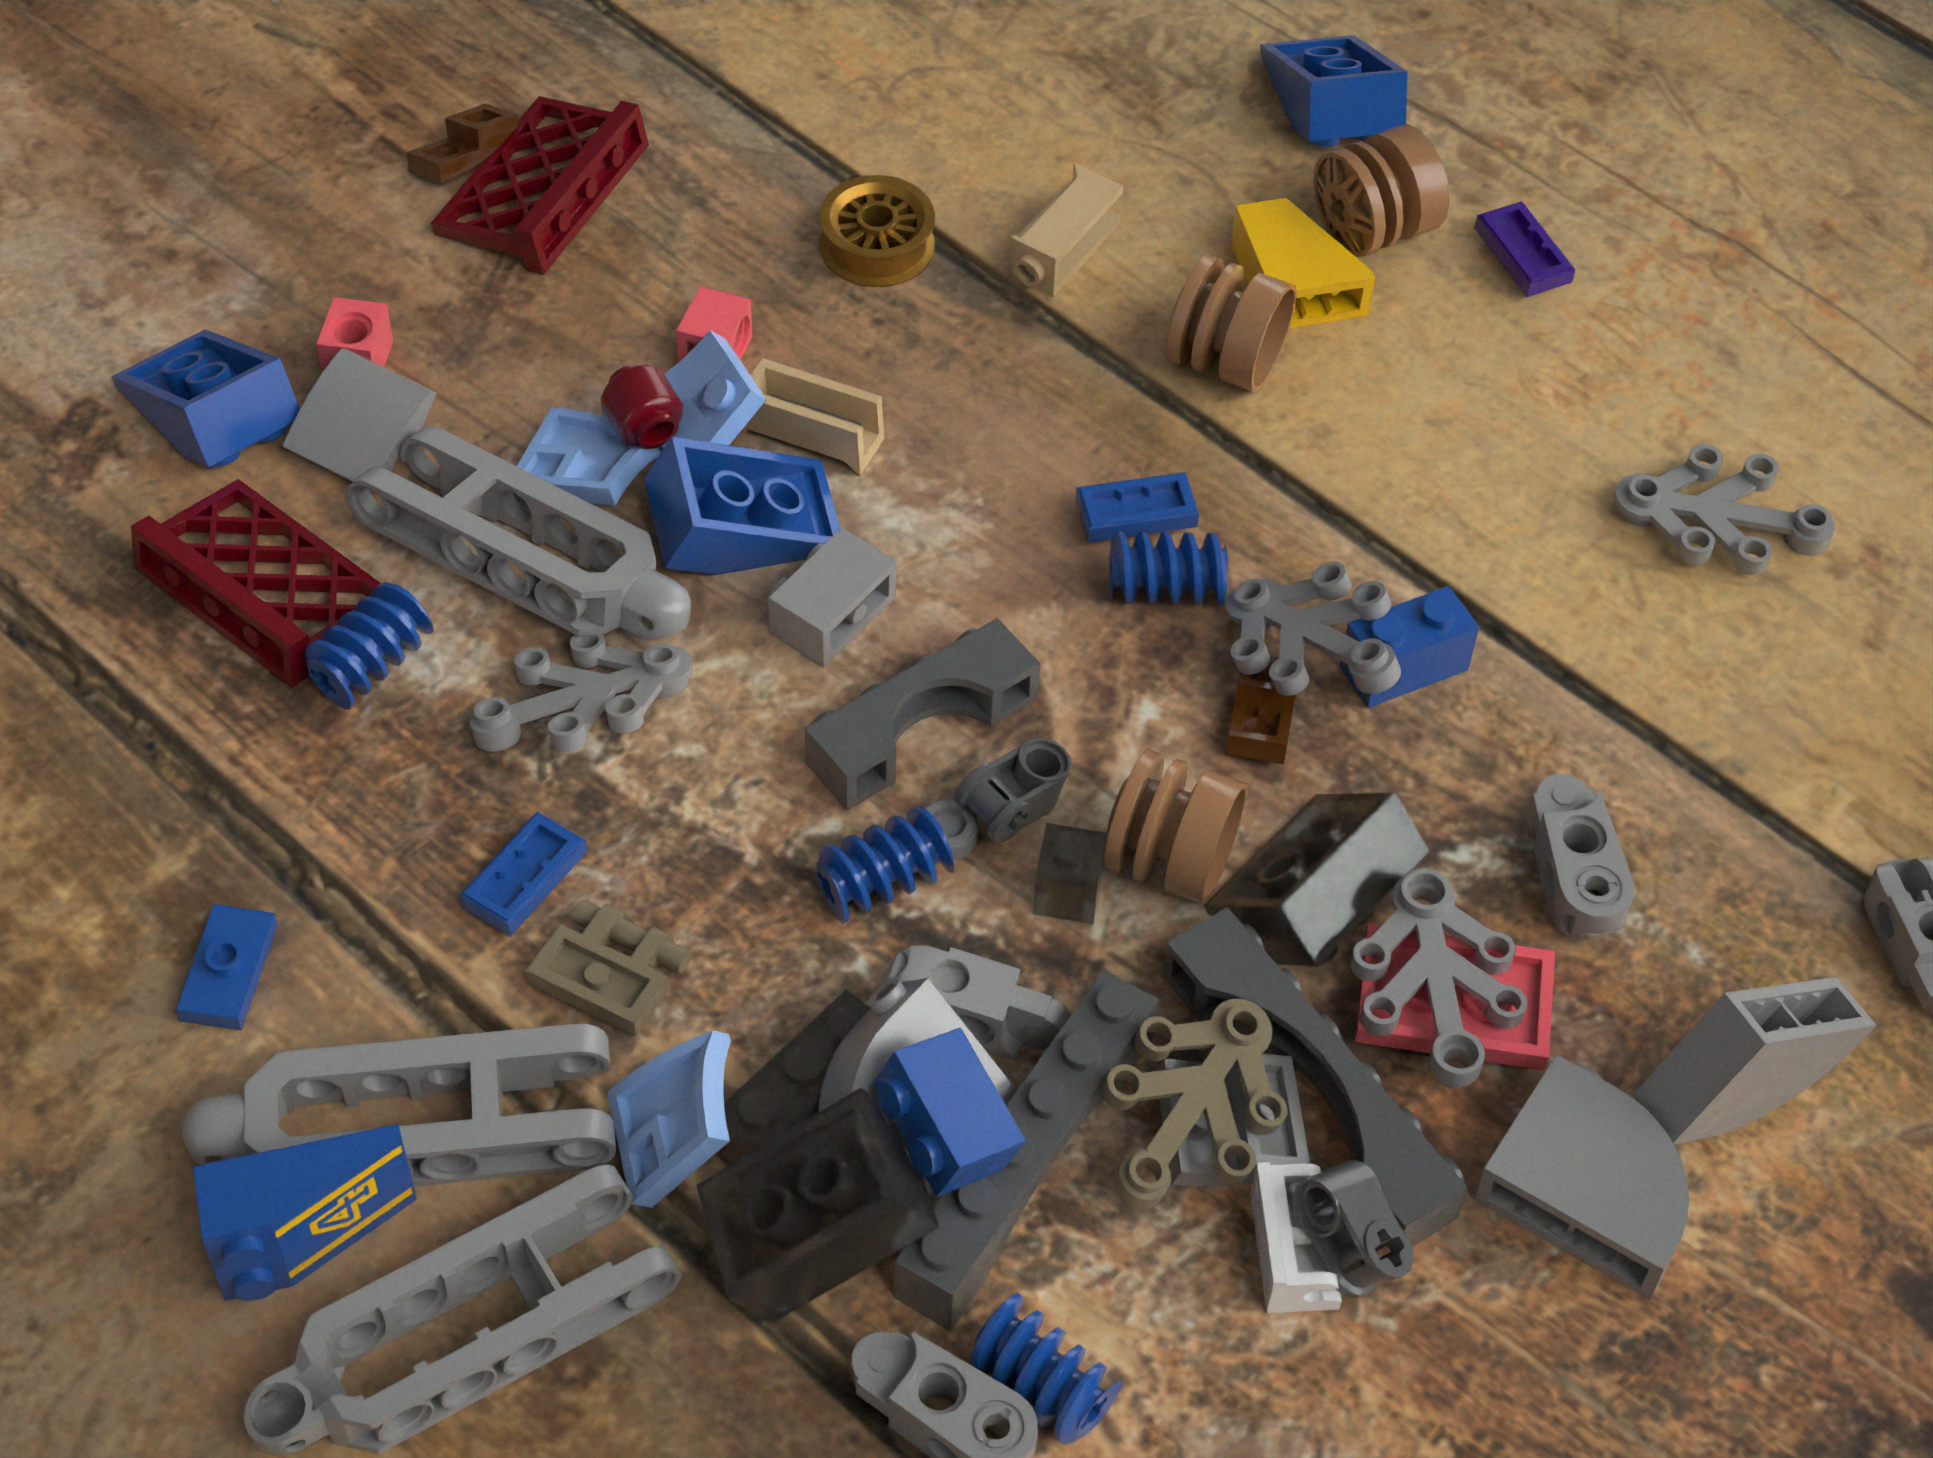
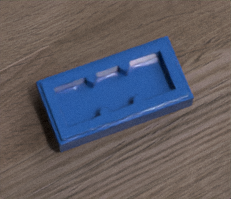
M1186 472L1076 488V504L1088 543L1110 540L1116 531H1122L1126 537L1137 536L1138 532L1151 534L1198 527L1199 512Z
M536 812L459 895L461 907L511 937L587 853L586 840L541 813Z
M217 904L213 905L176 1008L180 1021L242 1030L278 926L275 913Z

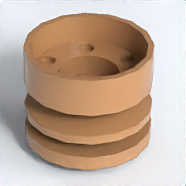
M1410 124L1398 125L1369 136L1365 142L1350 143L1343 148L1326 152L1321 155L1315 165L1314 191L1322 221L1329 234L1355 257L1367 256L1375 253L1380 248L1394 245L1398 239L1413 238L1436 229L1447 218L1450 197L1443 163L1432 142L1420 129Z
M1205 254L1196 263L1177 298L1167 336V360L1179 365H1186L1191 360L1193 370L1205 373L1220 353L1218 370L1220 380L1257 392L1269 377L1282 350L1294 313L1297 296L1296 285L1258 272L1251 279L1244 292H1242L1244 283L1243 266L1230 263L1224 269L1223 259Z
M1150 749L1144 750L1137 759L1129 777L1123 782L1114 802L1107 828L1108 838L1104 853V869L1118 875L1123 874L1134 857L1133 880L1144 883L1152 875L1160 860L1167 862L1164 878L1165 891L1203 905L1208 902L1213 894L1230 855L1245 807L1247 783L1208 770L1204 772L1190 793L1185 791L1187 780V764L1185 761L1173 760L1162 778L1164 767L1163 754Z

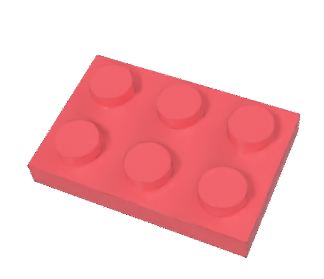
M1368 923L1365 938H1371L1382 925ZM1413 930L1391 952L1387 974L1382 979L1374 982L1361 980L1355 1042L1431 1054L1437 1036L1426 982L1401 1009L1398 1026L1391 1034L1386 1036L1373 1035L1364 1029L1360 1021L1366 997L1374 992H1381L1419 950L1416 930ZM1444 935L1446 946L1477 966L1474 958L1476 949L1455 936ZM1515 945L1516 951L1509 970L1503 974L1489 975L1503 985H1512L1519 988L1526 995L1528 1003L1522 1022L1517 1027L1511 1029H1503L1493 1025L1486 1016L1487 1005L1454 983L1463 1030L1475 1035L1483 1044L1485 1050L1484 1062L1545 1071L1550 1053L1555 951ZM1486 949V952L1493 957L1500 958L1505 956L1498 949ZM1363 956V961L1368 964L1380 963V960L1375 956ZM1508 1002L1497 1003L1498 1007L1504 1011H1516V1008ZM1383 1009L1371 1010V1013L1377 1018L1386 1019L1391 1017Z

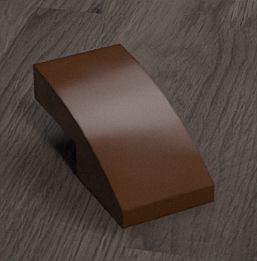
M482 104L446 117L447 138L406 152L409 172L440 184L464 174L484 161L504 143L519 125L518 115L488 104Z
M1270 657L1268 666L1262 671L1250 675L1241 672L1239 674L1225 754L1284 765L1296 694L1285 696L1276 691L1269 675V669L1278 658Z

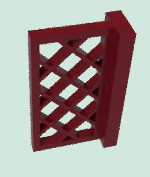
M539 96L518 120L519 125L512 134L481 163L431 222L434 235L522 256L526 271L544 275L649 146L639 104L620 101L614 110L609 112ZM546 116L564 120L536 129ZM598 128L593 135L581 139L578 138L577 133ZM571 136V142L546 150L542 146L544 143ZM536 146L538 152L509 161L514 153ZM573 158L566 167L552 171L550 165ZM542 167L546 171L544 174L517 182L515 177ZM507 178L510 179L511 184L482 193L488 184ZM546 190L540 199L525 203L523 197ZM515 199L518 200L519 206L493 214L489 213L488 208ZM482 210L484 217L465 223L457 222L461 216ZM519 223L514 229L515 235L496 231L497 229Z
M239 479L161 524L151 516H147L131 525L134 568L291 688L309 677L304 655L307 645L313 641L321 640L324 631L328 627L338 626V622L343 614L355 611L356 605L337 604V593H363L365 596L371 597L374 588L381 584ZM237 502L253 513L252 518L219 517L221 511ZM186 532L209 533L208 544L185 543L179 536ZM217 533L251 534L250 545L216 544ZM284 535L292 541V546L258 545V536ZM215 561L249 562L248 573L224 572L215 565ZM256 562L290 563V574L256 573ZM298 563L323 564L331 570V576L297 575ZM254 590L288 591V602H264L254 594ZM296 591L330 592V604L295 603ZM294 620L329 621L327 627L310 638L306 632L294 624Z

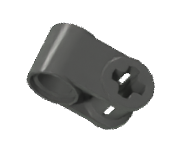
M1046 738L1028 740L1023 745L995 761L987 762L974 769L959 784L953 799L961 808H970L989 827L987 835L995 843L1005 842L1025 826L1054 810L1071 767L1070 756L1065 748L1055 741Z
M1354 1159L1344 1161L1301 1181L1296 1186L1293 1194V1208L1297 1219L1306 1229L1325 1266V1271L1337 1275L1339 1288L1336 1290L1342 1295L1353 1299L1363 1297L1375 1288L1377 1281L1381 1279L1389 1281L1399 1279L1411 1270L1414 1259L1410 1240L1400 1227L1383 1195L1377 1176L1366 1164ZM1388 1245L1392 1247L1391 1252L1378 1257L1376 1251ZM1358 1260L1361 1263V1267L1351 1272L1345 1271L1346 1266Z

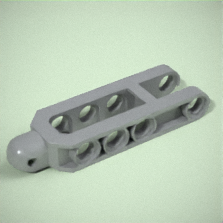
M433 425L424 426L401 445L400 455L401 461L404 463L407 461L410 469L417 477L440 489V495L444 496L443 498L381 467L368 469L347 487V501L353 514L369 528L577 636H589L597 633L605 634L621 627L643 639H660L680 632L690 622L691 598L688 591L677 581L655 571L656 557L648 532L442 428ZM423 447L428 449L434 455L439 466L434 464L429 459ZM370 489L381 498L386 508L374 500ZM514 493L522 497L528 504L531 513L526 511L517 502ZM482 515L493 522L500 520L532 536V542L540 546L545 543L577 559L579 566L585 569L592 567L600 572H587L479 516ZM560 516L569 521L574 527L577 536L566 529ZM462 536L475 547L479 556L469 551L462 540ZM607 540L615 544L622 552L623 556L621 558L612 552L607 544ZM509 561L522 571L526 580L521 579L513 572ZM556 585L565 590L573 604L568 603L559 595ZM642 617L648 618L653 623V628H648L644 624Z
M566 1024L277 1052L244 1084V1093L212 1096L200 1100L193 1105L184 1117L181 1127L182 1138L189 1155L196 1163L202 1165L371 1130L365 1129L291 1137L279 1128V1121L287 1113L294 1112V1107L345 1102L346 1107L360 1106V1100L410 1095L411 1100L415 1101L425 1100V1094L471 1090L472 1119L400 1126L414 1186L590 1169L608 1163L615 1156L614 1121L609 1114L596 1109H569L504 1116L503 1092L554 1087V1081L592 1077L603 1070L608 1072L610 1067L608 1036L604 1030L597 1026ZM209 1156H220L222 1158L216 1160L209 1158Z
M611 1165L596 1166L311 1314L299 1342L295 1363L262 1380L251 1392L245 1404L244 1412L247 1433L252 1443L259 1450L281 1457L297 1453L329 1436L333 1444L381 1454L655 1305L676 1288L681 1280L682 1273L662 1243L659 1247L641 1251L615 1266L609 1261L561 1287L545 1260L608 1227L625 1214L632 1204L633 1195L616 1168ZM510 1278L514 1281L531 1310L493 1331H490L487 1326L475 1333L477 1340L430 1365L425 1360L413 1366V1374L367 1399H364L362 1394L357 1397L348 1396L341 1384V1379L348 1364ZM273 1391L266 1397L262 1398L267 1392Z

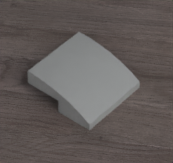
M341 348L309 392L289 430L283 447L351 481H354L372 467H381L392 472L399 457L401 445L423 427L437 392L348 349Z
M1261 1054L1271 1091L1278 1093L1287 1105L1285 1120L1275 1132L1269 1135H1260L1253 1132L1244 1122L1243 1110L1248 1102L1234 1063L1225 1076L1224 1083L1239 1139L1252 1147L1256 1155V1164L1258 1162H1270V1165L1311 1164L1292 1056ZM1164 1059L1156 1071L1202 1065L1203 1062ZM1181 1096L1159 1099L1163 1123ZM1261 1104L1256 1105V1110L1260 1117L1265 1120H1274V1114L1269 1107ZM1204 1112L1201 1113L1169 1163L1172 1185H1231L1219 1180L1212 1170L1211 1162L1215 1153ZM1224 1154L1225 1162L1230 1168L1235 1170L1243 1169L1242 1161L1236 1155ZM1256 1165L1243 1182L1234 1185L1252 1184Z

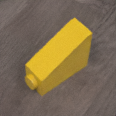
M1280 198L1236 205L1231 245L1240 266H1243L1247 284L1259 272L1296 285L1297 296L1289 328L1369 315L1375 283V276L1372 270L1290 200Z

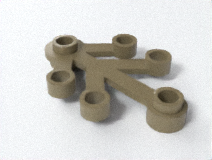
M1244 999L1224 1001L1216 1007L1208 1021L1174 1025L1164 1017H1150L1143 1022L1134 1038L1135 1048L1143 1058L1150 1061H1161L1171 1051L1212 1048L1202 1065L1141 1073L1134 1066L1121 1064L1114 1067L1107 1075L1102 1084V1095L1110 1106L1119 1110L1130 1109L1138 1101L1181 1096L1147 1149L1136 1150L1128 1154L1115 1171L1113 1177L1114 1190L1118 1198L1127 1206L1135 1209H1148L1155 1206L1161 1200L1171 1183V1171L1168 1164L1202 1112H1204L1215 1153L1211 1162L1215 1176L1226 1184L1234 1185L1243 1182L1252 1172L1256 1165V1155L1248 1143L1239 1139L1224 1083V1078L1234 1063L1248 1102L1243 1110V1118L1247 1127L1257 1134L1269 1135L1275 1132L1287 1116L1286 1102L1278 1093L1271 1091L1261 1054L1268 1048L1272 1039L1271 1022L1267 1014L1255 1003ZM1232 1021L1245 1025L1251 1034L1243 1035L1237 1032ZM1153 1031L1161 1034L1165 1039L1166 1045L1156 1046L1148 1040L1146 1033ZM1121 1079L1127 1081L1133 1088V1094L1124 1095L1120 1093L1114 1086V1080ZM1261 1104L1269 1107L1274 1114V1120H1265L1257 1113L1256 1105ZM1224 1154L1236 1155L1241 1159L1243 1169L1235 1170L1230 1168L1225 1162ZM1143 1166L1149 1169L1155 1175L1156 1182L1148 1183L1141 1180L1137 1175L1136 1167Z

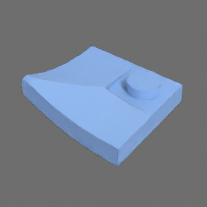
M711 330L680 362L664 374L683 403V416L674 437L730 445L767 400L727 340Z
M551 407L517 467L591 504L616 506L631 481L643 468L659 457L663 448L660 446L646 449L642 446L632 447L626 445L618 437L606 417L584 411ZM514 493L515 498H522Z
M713 1030L677 1045L643 1064L607 1091L628 1189L633 1195L632 1205L654 1207L730 1141L723 1095L725 1062L731 1043L729 1034Z

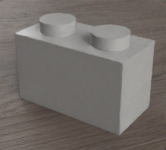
M841 528L826 543L816 545L809 553L806 562L789 578H782L775 584L768 597L770 634L824 668L896 598V560L844 528Z

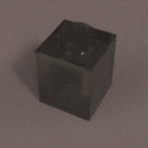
M1046 823L1036 871L1034 915L1094 925L1104 873L1103 861L1108 833Z

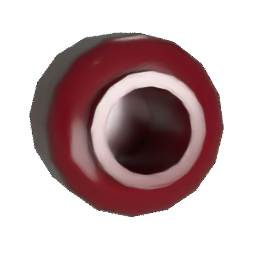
M650 365L625 366L618 369L610 377L600 398L601 410L623 443L632 447L642 446L646 449H653L666 444L671 437L676 435L683 416V403L662 371Z

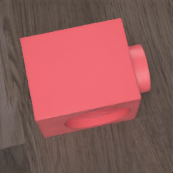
M700 286L676 330L678 362L702 340L709 330L725 338L741 360L752 339L751 299Z
M333 297L316 343L322 372L341 348L348 349L385 367L394 342L387 304Z

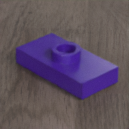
M1522 201L1477 215L1474 229L1526 297L1572 283L1575 268Z

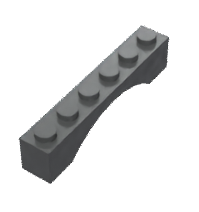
M1226 907L1167 941L1162 976L1200 1021L1210 1020L1216 1007L1230 999L1251 1001L1267 1014L1272 1026V1039L1268 1048L1278 1055L1292 1056L1293 1065L1317 1088L1338 1120L1348 1143L1351 1159L1363 1162L1377 1176L1382 1193L1400 1227L1408 1236L1412 1247L1458 1219L1468 1188L1465 1185L1459 1167L1448 1156H1440L1423 1136L1422 1128L1413 1113L1405 1107H1398L1382 1088L1381 1080L1375 1069L1367 1061L1358 1060L1344 1044L1340 1031L1334 1021L1326 1014H1319L1303 996L1302 988L1296 977L1288 969H1280L1266 953L1263 942L1253 927L1248 924L1242 925L1230 909ZM1232 1021L1237 1032L1243 1035L1251 1034L1245 1025ZM1388 1245L1387 1247L1392 1251V1247Z
M1103 969L1006 1105L1026 1142L1003 1171L940 1197L895 1260L894 1298L947 1330L951 1331L987 1280L1002 1247L1038 1184L1078 1127L1094 1108L1104 1100L1102 1084L1109 1072L1121 1064L1135 1066L1141 1055L1135 1048L1134 1038L1146 1019L1157 1016L1158 998ZM1149 1031L1146 1033L1147 1038L1150 1042L1153 1040L1154 1037L1153 1031ZM1114 1080L1115 1088L1117 1089L1121 1086L1124 1080Z

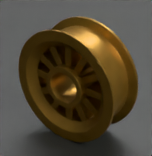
M861 176L845 181L828 193L821 204L819 221L822 229L820 237L821 256L827 267L840 278L866 287H889L915 278L930 264L935 249L932 234L935 225V210L929 197L916 185L892 176Z

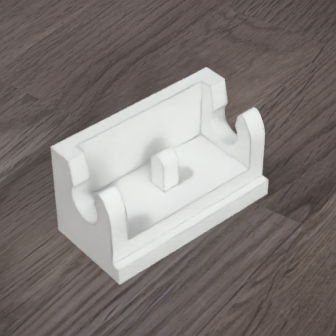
M1258 1162L1256 1164L1250 1197L1266 1313L1340 1309L1342 1300L1340 1292L1336 1290L1339 1288L1337 1275L1325 1271L1321 1258L1306 1229L1297 1219L1293 1208V1194L1296 1186L1301 1181L1320 1173L1321 1169L1318 1165L1307 1163L1270 1165V1162Z

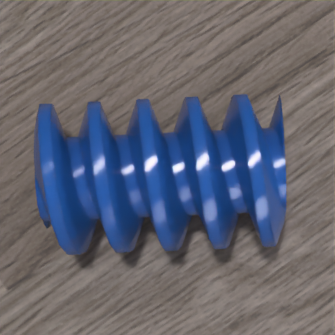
M1115 532L1110 544L1109 553L1110 601L1115 588H1121L1126 604H1133L1138 589L1144 588L1149 604H1156L1161 589L1167 588L1172 605H1178L1184 589H1190L1195 605H1201L1207 589H1213L1218 606H1224L1228 584V554L1226 545L1221 549L1215 533H1207L1199 549L1194 534L1191 532L1183 534L1178 548H1175L1169 532H1162L1155 548H1152L1146 532H1138L1132 548H1129L1124 532Z
M384 582L378 584L374 588L371 597L362 598L357 603L355 611L347 612L341 616L338 626L328 627L324 631L321 640L313 641L307 645L304 655L309 675L316 686L332 702L344 710H350L355 704V699L349 687L360 695H367L371 692L372 685L366 673L376 680H384L389 673L384 660L394 666H400L405 660L401 646L411 652L417 651L421 647L422 642L416 630L429 635L434 633L433 624L426 610L408 590L393 583Z
M918 806L911 808L907 812L906 820L900 816H893L885 822L884 829L876 825L867 827L863 832L862 839L856 835L845 837L841 842V849L831 844L823 846L819 852V862L816 864L820 888L830 909L842 924L849 922L848 902L852 900L861 912L867 914L872 910L870 893L873 891L877 893L885 904H889L894 900L891 884L897 881L904 892L910 895L916 890L914 873L919 872L929 885L937 882L935 864L939 862L948 872L954 873L952 851L941 825L929 811Z
M1017 1292L1006 1299L982 1326L975 1339V1348L971 1358L972 1366L985 1374L993 1372V1379L1019 1393L1034 1407L1039 1425L1047 1427L1056 1423L1054 1438L1064 1445L1074 1443L1088 1434L1102 1420L1116 1400L1122 1388V1381H1118L1103 1390L1100 1387V1383L1107 1367L1101 1362H1098L1083 1373L1079 1366L1086 1349L1080 1344L1064 1355L1059 1353L1058 1350L1066 1333L1060 1327L1055 1328L1044 1337H1040L1038 1331L1045 1315L1038 1309L1021 1321L1017 1316L1025 1298Z

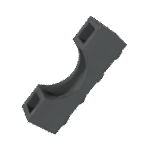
M998 618L978 629H969L949 646L931 656L925 655L918 658L907 670L884 683L879 682L869 686L858 698L837 710H829L816 717L809 726L805 727V762L842 806L849 810L896 782L895 744L910 726L925 718L943 714L968 716L992 726L1038 699L1040 662Z

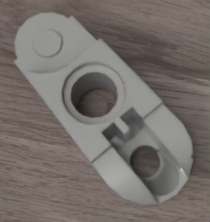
M1569 774L1550 775L1540 782L1537 792L1533 793L1529 809L1536 835L1533 850L1545 903L1548 905L1551 920L1559 931L1569 933L1570 935L1582 933L1603 934L1614 930H1621L1635 895L1634 881L1602 794L1597 792L1595 796L1592 788H1587L1586 784L1580 779Z
M1933 858L1894 859L1877 865L1864 894L1865 912L1902 987L1912 986L1922 1008L1928 1009L1933 1014Z
M912 945L902 952L897 953L886 967L876 989L877 991L884 984L894 979L904 982L929 978L987 1053L1017 1060L1022 1045L1040 1049V1047L1048 1048L1070 1017V1012L1057 1000L1052 999V996L1018 986L1019 968L950 947L949 952L923 945Z
M897 1330L894 1334L890 1332H875L866 1335L856 1344L851 1360V1377L856 1387V1394L889 1418L888 1426L929 1457H1033L1037 1446L1038 1419L1032 1405L1019 1393L914 1331L911 1334V1339ZM931 1396H944L949 1398L954 1405L945 1410H932L927 1408L922 1402ZM988 1428L1002 1438L988 1439L984 1430Z

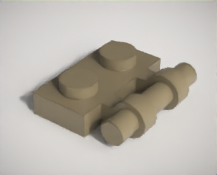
M581 900L574 909L572 922L584 927L585 930L581 934L560 924L526 969L528 984L623 1031L637 1036L669 990L668 975L655 969L663 965L675 972L682 973L690 962L692 952L673 943V936L661 929L653 927L648 931L625 920V913L615 907L605 904L600 908L586 900ZM615 942L634 952L628 957L608 946Z

